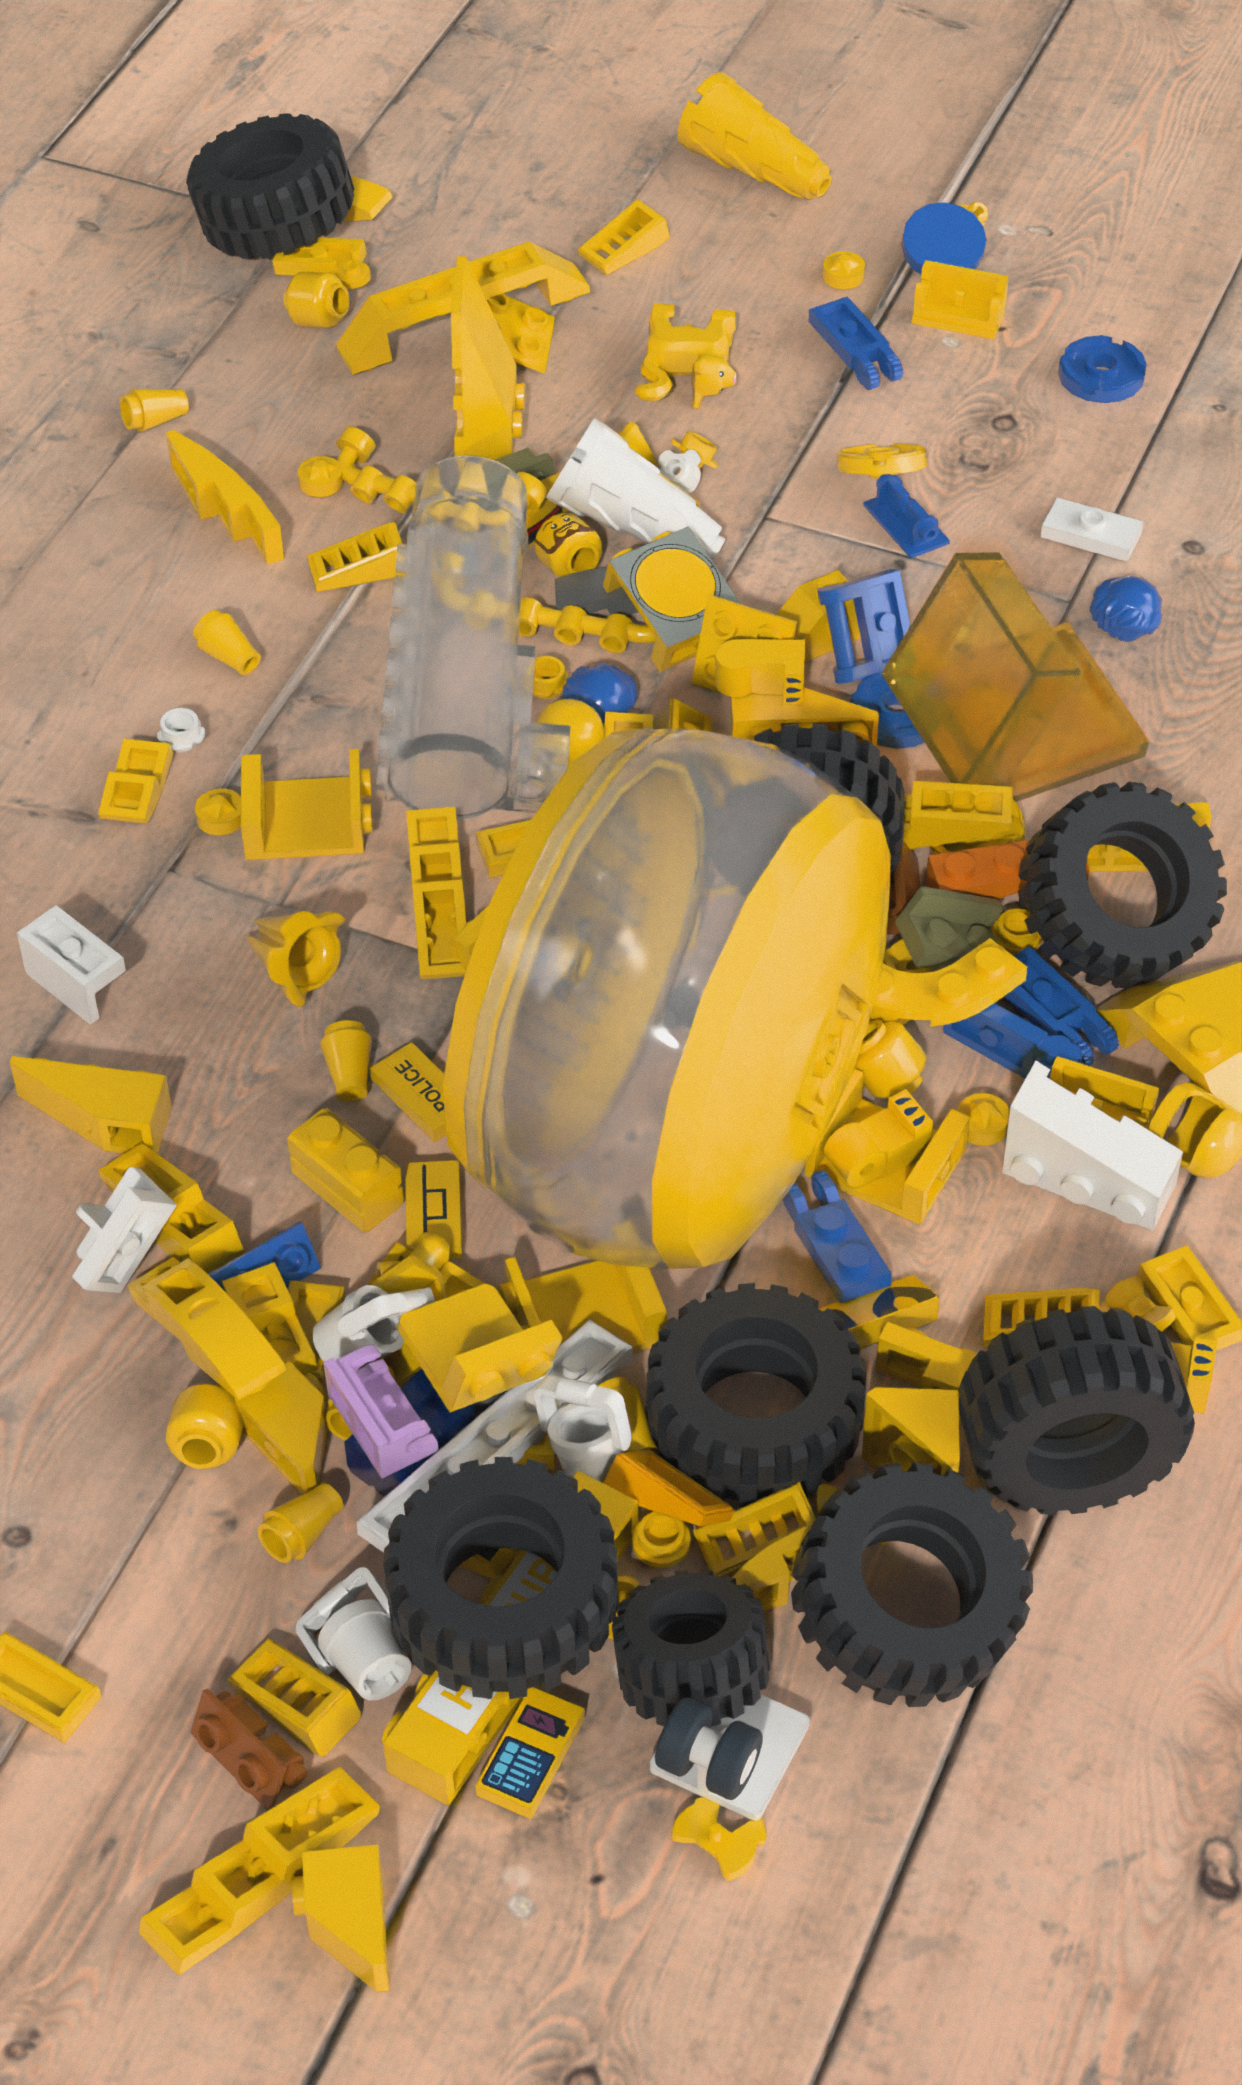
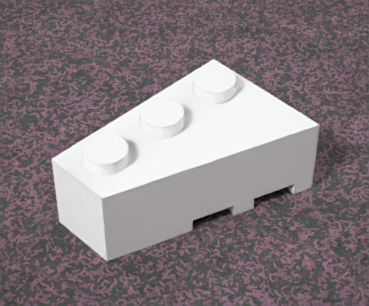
M1035 1061L1010 1106L1002 1173L1014 1177L1023 1184L1035 1185L1061 1195L1075 1204L1087 1205L1113 1215L1122 1222L1136 1224L1153 1231L1177 1184L1183 1151L1125 1115L1119 1122L1091 1105L1094 1096L1081 1088L1074 1095L1047 1078L1050 1069Z

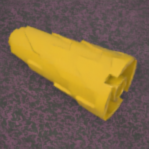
M717 72L709 76L698 86L695 91L703 97L697 105L688 100L678 125V142L683 147L694 153H699L728 169L733 167L761 183L766 181L798 198H806L808 200L813 199L815 196L820 198L827 192L832 181V176L829 175V166L819 159V155L812 148L792 134L790 127L764 109L763 106L765 104L739 85L734 78L724 72Z

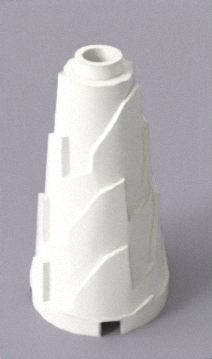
M596 418L589 425L546 496L550 501L578 516H588L620 534L626 531L647 544L663 532L670 531L674 533L689 526L712 561L726 540L718 535L722 527L698 508L693 498L659 475L660 469L631 449L624 438Z

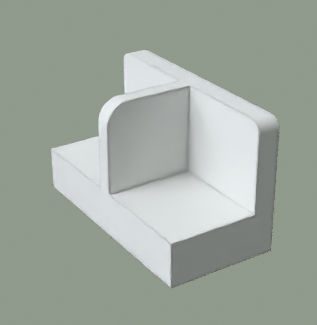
M55 905L17 932L25 972L91 1025L99 1019L95 993L126 971L124 958Z
M128 1168L105 1206L81 1203L76 1210V1214L90 1227V1230L76 1251L77 1256L82 1261L72 1276L84 1290L121 1293L177 1206L140 1168Z

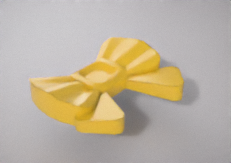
M1138 1276L1129 1277L1116 1283L1107 1293L1106 1300L1100 1306L1101 1312H1107L1111 1307L1125 1310L1132 1315V1318L1138 1315L1155 1325L1161 1332L1176 1317L1172 1307L1156 1306L1146 1296V1287Z
M705 1797L697 1798L695 1803L681 1812L672 1827L671 1840L674 1842L692 1843L701 1847L716 1858L721 1874L726 1880L732 1881L741 1877L751 1867L756 1855L757 1845L762 1846L766 1843L767 1835L763 1819L760 1818L757 1821L750 1820L733 1832H730L717 1823L720 1805Z

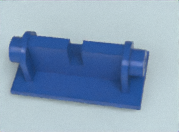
M883 474L878 478L876 482V498L863 502V506L910 559L950 544V540L938 528V520L933 515H928L918 502L909 496V492L902 486V480L897 475Z
M299 1221L286 1230L279 1231L274 1237L217 1270L208 1272V1275L224 1290L222 1281L275 1262L286 1287L289 1288L290 1280L301 1281L321 1269V1266L304 1225Z

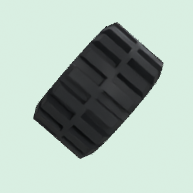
M688 1570L674 1571L675 1575L664 1577L660 1575L650 1579V1585H639L630 1592L631 1599L622 1600L617 1607L618 1616L613 1617L614 1648L620 1690L623 1691L624 1700L629 1707L636 1706V1713L645 1720L655 1717L657 1725L660 1726L665 1725L670 1713L683 1698H691L710 1707L712 1711L710 1727L720 1725L723 1718L735 1719L744 1714L743 1706H754L761 1698L760 1690L766 1689L769 1682L768 1671L770 1666L763 1606L759 1598H754L753 1590L746 1584L737 1585L736 1578L726 1574L717 1577L713 1575V1571L700 1570L698 1573H688Z

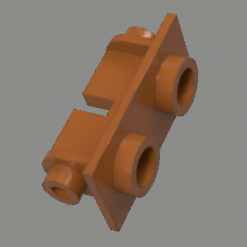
M208 1688L203 1690L190 1733L197 1739L199 1745L206 1752L211 1753L237 1780L243 1790L250 1793L267 1811L275 1807L282 1785L286 1784L292 1789L301 1784L306 1778L308 1770L303 1766L304 1757L296 1752L277 1733L260 1741L257 1737L266 1733L268 1724L245 1702V1699L240 1694L231 1695L228 1691H222L215 1696Z

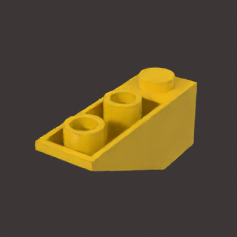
M803 687V705H783L784 695L750 693L743 697H730L729 715L732 750L746 739L753 742L754 735L769 728L773 732L781 731L784 725L798 723L799 728H812V724L815 723L827 725V730L834 732L844 729L854 733L857 741L862 743L866 739L877 747L879 721L877 711Z
M11 1056L10 1067L19 1097L104 1151L125 1154L140 1143H143L158 1153L172 1110L166 1075L154 1074L145 1070L130 1071L106 1068L95 1064L81 1065L51 1061L46 1058Z

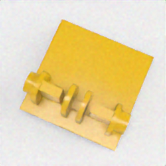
M504 293L491 297L487 300L488 305L514 361L544 374L547 367L555 317L545 313L540 308L529 306Z
M707 595L691 683L719 692L715 685V653L722 643L735 639L794 640L797 621L717 596Z

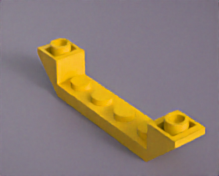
M530 241L469 261L486 300L517 288L527 287L534 282L551 306L568 302L576 297L590 293L589 284L572 262ZM456 266L370 295L336 344L337 352L352 375L362 371H370L377 366L392 361L387 333L406 329L418 322L436 316H443L451 312Z

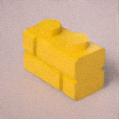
M322 1108L294 1129L287 1137L288 1150L292 1155L290 1157L292 1173L363 1233L371 1231L403 1204V1189L400 1186L402 1183L400 1167L386 1155H380L379 1150L328 1108Z

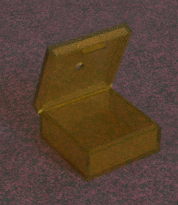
M999 552L955 553L881 673L950 783L1013 787L1012 799L1018 802L1146 757L1150 741L1071 625L1065 622L1050 627Z

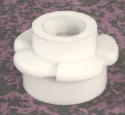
M176 708L166 712L160 720L161 731L157 733L158 741L170 743L172 750L176 752H187L193 749L205 737V729L201 727L197 714L186 708Z

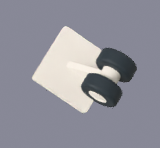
M760 1694L761 1698L754 1706H743L744 1714L735 1719L723 1718L720 1725L710 1727L712 1722L710 1707L691 1698H683L674 1707L663 1727L656 1751L650 1760V1772L751 1820L757 1821L762 1817L809 1729L810 1718L802 1712Z

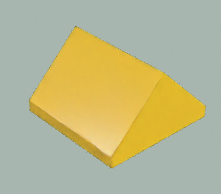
M873 1388L866 1395L861 1458L875 1470L880 1465L897 1462L901 1465L902 1472H907L913 1462L932 1464L933 1473L944 1476L948 1468L958 1472L960 1463L958 1390Z

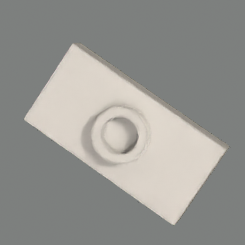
M1057 497L1042 524L1041 538L1127 562L1142 534L1144 521Z

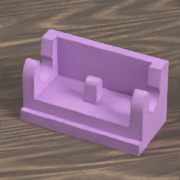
M368 1345L335 1360L333 1357L323 1362L328 1396L383 1479L437 1452L438 1442L433 1434L429 1433L431 1429L426 1421L419 1418L391 1376L388 1366L383 1359L369 1363L359 1369L365 1363L374 1361L381 1356L375 1345Z

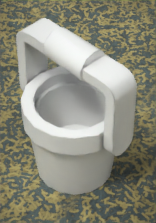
M365 1285L346 1296L344 1302L316 1323L313 1329V1342L317 1353L325 1362L333 1357L335 1360L364 1346L375 1345L381 1353L378 1359L390 1355L400 1349L404 1343V1339L397 1329L401 1315L436 1302L431 1288L388 1294L386 1291L373 1285Z
M545 1376L534 1390L533 1396L541 1429L543 1432L548 1433L551 1448L558 1456L563 1471L572 1477L577 1471H580L603 1483L616 1454L626 1451L631 1443V1430L623 1397L613 1389L600 1387L592 1383L565 1377ZM554 1398L571 1404L557 1411Z
M365 1567L356 1569L346 1579L337 1583L297 1621L296 1633L320 1670L329 1675L335 1669H338L364 1699L380 1700L392 1695L406 1683L411 1674L412 1663L406 1651L402 1650L395 1636L394 1623L390 1621L387 1590L381 1580ZM368 1586L378 1599V1601L365 1599L353 1602L356 1596ZM322 1627L317 1641L314 1633Z

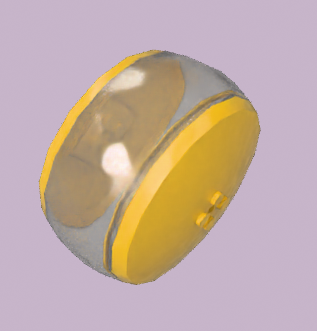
M644 728L611 733L572 762L528 823L485 911L455 1004L442 1087L447 1146L468 1173L491 1198L531 1231L571 1254L613 1265L661 1269L701 1268L731 1259L790 1191L830 1124L859 1055L870 1022L886 948L891 855L881 820L860 799L812 763L776 745L701 730Z

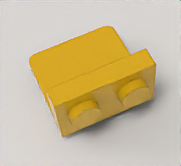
M489 1284L476 1286L401 1315L397 1324L400 1335L450 1413L545 1376L553 1365V1358L563 1339L552 1320L523 1330L496 1288Z

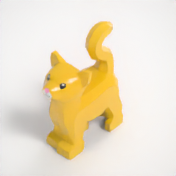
M654 303L649 318V339L646 356L640 364L642 376L650 383L637 385L634 390L636 396L644 401H658L664 398L672 387L670 376H692V405L694 409H699L704 397L719 395L724 389L734 386L736 372L728 365L729 347L732 346L733 332L736 329L735 311L715 309L704 329L692 327V324L674 327L669 322V317H674L675 304Z

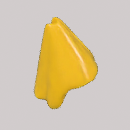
M304 910L290 915L254 919L253 922L257 924L259 933L254 936L245 935L247 941L266 967L270 979L279 985L284 996L291 1004L297 1007L305 1006L307 993L310 990L319 989L326 984L338 969L341 956V942L337 937V930L345 922L344 916L338 912L311 913Z

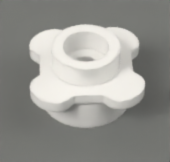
M692 449L680 454H675L671 450L664 451L658 459V463L661 465L660 474L687 494L691 493L700 481L701 472L698 466L701 460L700 455ZM681 468L679 474L675 475L676 469Z

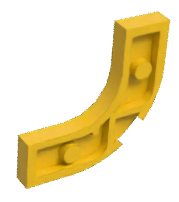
M991 938L955 963L935 972L915 974L895 970L883 963L871 1019L882 1020V1022H897V1018L930 1020V1027L951 1024L967 1019L985 1010L1025 982L1027 966Z

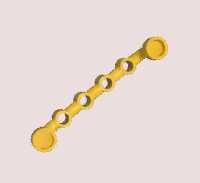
M347 426L336 441V445L341 451L337 461L342 470V480L351 485L350 491L357 499L364 503L372 504L377 495L381 493L384 494L383 499L390 508L403 514L407 512L412 503L419 504L417 509L420 514L434 523H440L447 512L454 514L452 516L454 523L469 533H475L482 522L504 524L519 517L526 509L537 510L548 494L546 486L539 479L528 473L518 472L507 488L511 499L503 505L492 506L473 494H467L463 498L453 495L446 488L437 484L427 488L418 485L411 478L404 475H398L395 479L384 476L379 470L368 465L364 466L363 469L356 468L354 466L355 462L365 463L376 448L373 439L356 427Z
M452 551L437 553L429 571L431 580L436 584L435 589L439 599L448 607L465 612L464 618L466 622L478 629L488 628L492 623L493 617L510 620V629L522 637L533 636L538 625L555 628L554 636L558 641L566 645L578 644L583 633L600 636L599 644L604 650L615 654L624 652L628 642L651 644L655 643L656 640L648 625L634 624L627 616L622 614H611L606 619L590 616L582 608L573 605L557 610L543 607L540 602L529 597H523L517 602L498 599L494 593L485 589H478L473 594L457 591V589L463 587L470 566L463 556Z

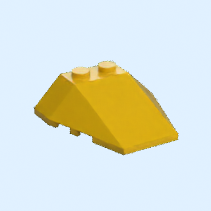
M457 256L451 306L452 369H455L453 410H456L457 413L456 432L454 435L456 475L513 453L514 438L522 439L523 413L517 410H525V383H517L516 363L466 256Z
M1242 959L1131 987L1096 1008V1013L1115 1030L1116 1035H1118V1043L1124 1049L1146 1037L1195 1084L1242 1114Z

